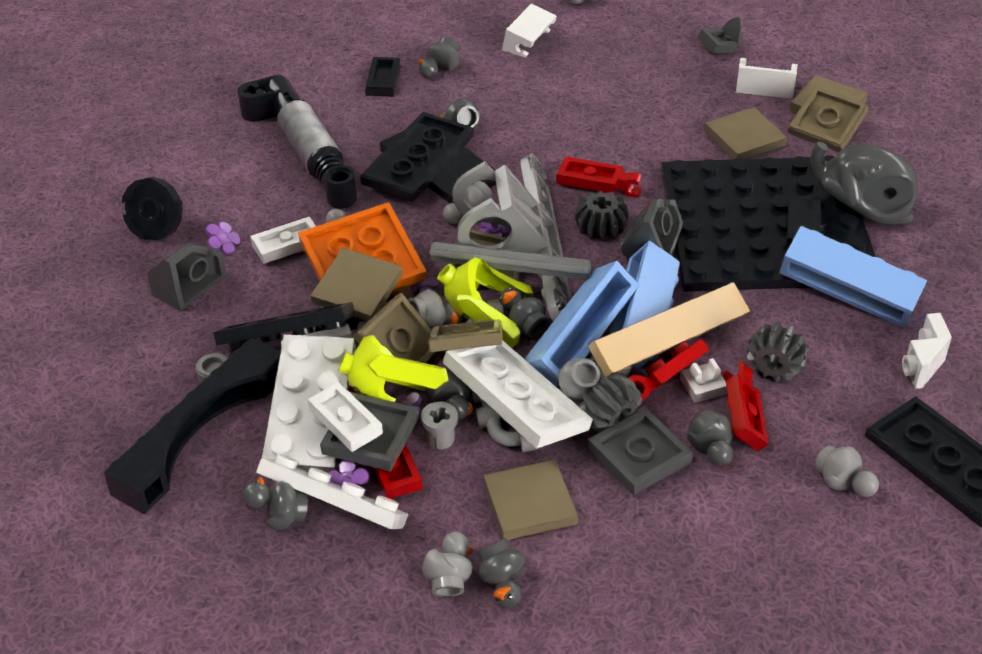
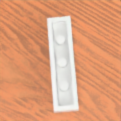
M277 454L276 459L261 458L256 473L275 481L287 482L296 490L386 528L401 529L405 525L408 513L398 510L399 503L383 496H377L376 500L363 495L364 488L349 482H343L342 486L330 481L332 475L315 468H310L309 472L297 468L299 462L285 455Z

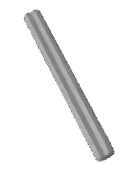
M442 242L432 243L430 249L431 260L435 262L463 265L477 257L483 259L491 268L582 280L588 279L591 273V262L586 259Z

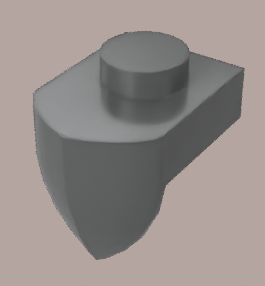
M741 18L730 19L722 28L701 29L697 38L705 45V49L712 54L734 53L741 39Z

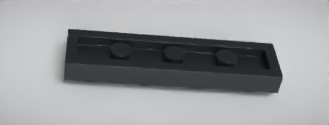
M347 302L226 326L213 332L216 346L229 343L230 349L241 347L251 337H260L261 342L265 343L281 339V333L292 331L293 335H306L314 332L313 327L324 325L325 330L346 326L345 320L355 316L353 302Z

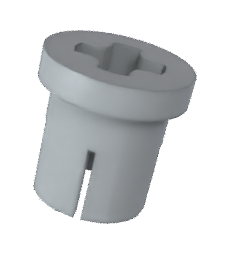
M447 402L428 404L421 412V423L426 429V441L432 448L436 446L437 449L449 448L455 441V426L458 423V412L453 405Z

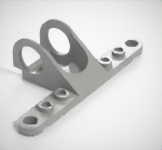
M533 153L520 160L524 185L521 184L506 165L494 171L486 161L467 171L456 181L452 192L453 202L456 208L464 214L458 224L457 231L460 245L563 257L550 189L545 183L547 175L543 170L544 167L539 166L541 162ZM493 180L496 181L499 203L496 204L490 198L473 207L466 202L464 194L467 188L477 181ZM477 221L511 228L509 237L502 243L493 246L480 245L474 242L469 235L471 227ZM539 274L544 287L541 289V294L547 304L549 315L554 322L572 299L568 278Z

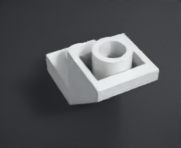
M941 313L926 315L924 326L919 330V340H910L907 355L903 356V372L905 376H910L915 389L923 388L946 359L952 336Z

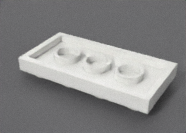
M284 335L262 458L276 459L277 454H281L299 462L297 468L309 471L310 468L319 469L324 472L337 471L339 458L321 453L320 443L328 428L309 410L308 399L337 382L349 391L350 385L347 376L339 373L338 369L346 352L354 355L356 347L354 338Z
M503 340L502 345L446 351L443 364L536 449L589 431L593 419Z

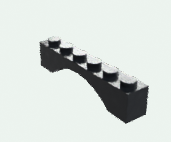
M252 337L240 348H237L217 369H214L201 384L190 391L169 413H166L144 436H141L119 459L113 461L109 468L104 471L110 495L140 513L145 514L170 490L171 474L176 459L184 445L201 427L214 417L233 407L249 401L266 398L274 390L281 351Z

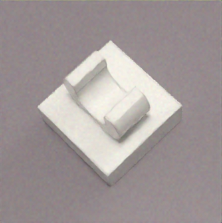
M713 358L709 359L707 364L698 366L697 363H693L690 368L681 370L680 380L694 403L727 395L726 382L721 375V369Z

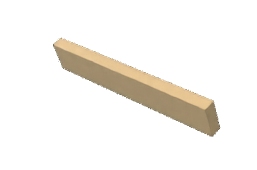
M733 282L595 340L588 347L606 378L612 373L624 370L685 341L740 318L750 312Z

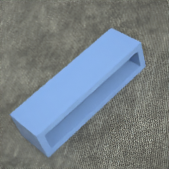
M800 226L787 250L779 272L782 275L904 328L927 280L918 277L911 271H904L886 263L881 258L867 255L848 244L839 243L823 236L818 231L809 230L803 226Z
M650 240L629 258L626 271L639 284V287L612 321L608 335L669 310L674 303L672 295L679 281L677 274L680 261ZM661 353L633 365V367L640 369L648 361H655Z
M618 261L594 269L589 278L586 279L525 357V360L554 386H559L557 377L562 366L574 358H585L590 352L588 345L602 336L639 287V284Z

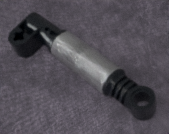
M274 75L242 84L238 88L237 92L242 118L247 121L256 122L276 117L280 129L308 173L315 179H318L324 188L327 202L330 206L347 208L357 201L354 170L344 165L341 150L312 107L305 100L300 99L285 76Z

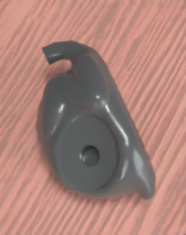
M823 142L816 143L812 149L810 164L815 178L829 195L858 214L879 224L901 225L910 224L913 221L914 215L911 210L918 195V179L910 161L885 148L867 144H848L833 159L826 161L824 160V155L828 150V146Z

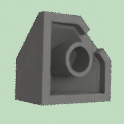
M651 199L630 223L626 237H623L621 241V251L623 256H626L627 261L649 240L672 256L683 225V220L675 200Z
M190 242L147 272L152 296L179 311H182L227 276L221 251Z

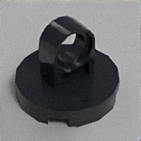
M149 177L136 180L127 187L122 196V203H125L126 212L123 215L124 222L129 230L140 239L160 240L167 238L177 230L181 223L183 202L174 187L164 179Z

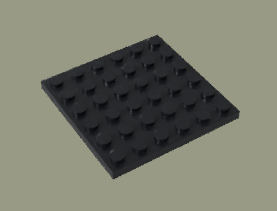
M824 156V160L830 161L835 156ZM810 157L736 158L733 160L706 159L702 161L675 160L661 163L666 200L676 201L683 220L675 248L678 261H680L679 269L684 292L714 291L733 282L738 290L812 288L779 273L784 256L789 247H786L787 205L789 197L821 200V234L839 243L848 244L867 255L876 257L862 215L829 195L822 188L814 176Z

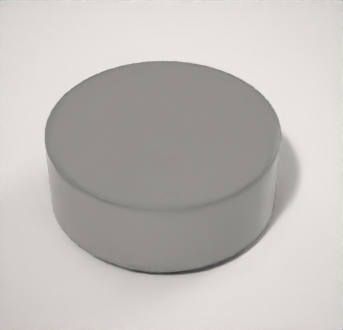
M212 353L200 358L195 366L198 380L202 383L228 357L223 354Z

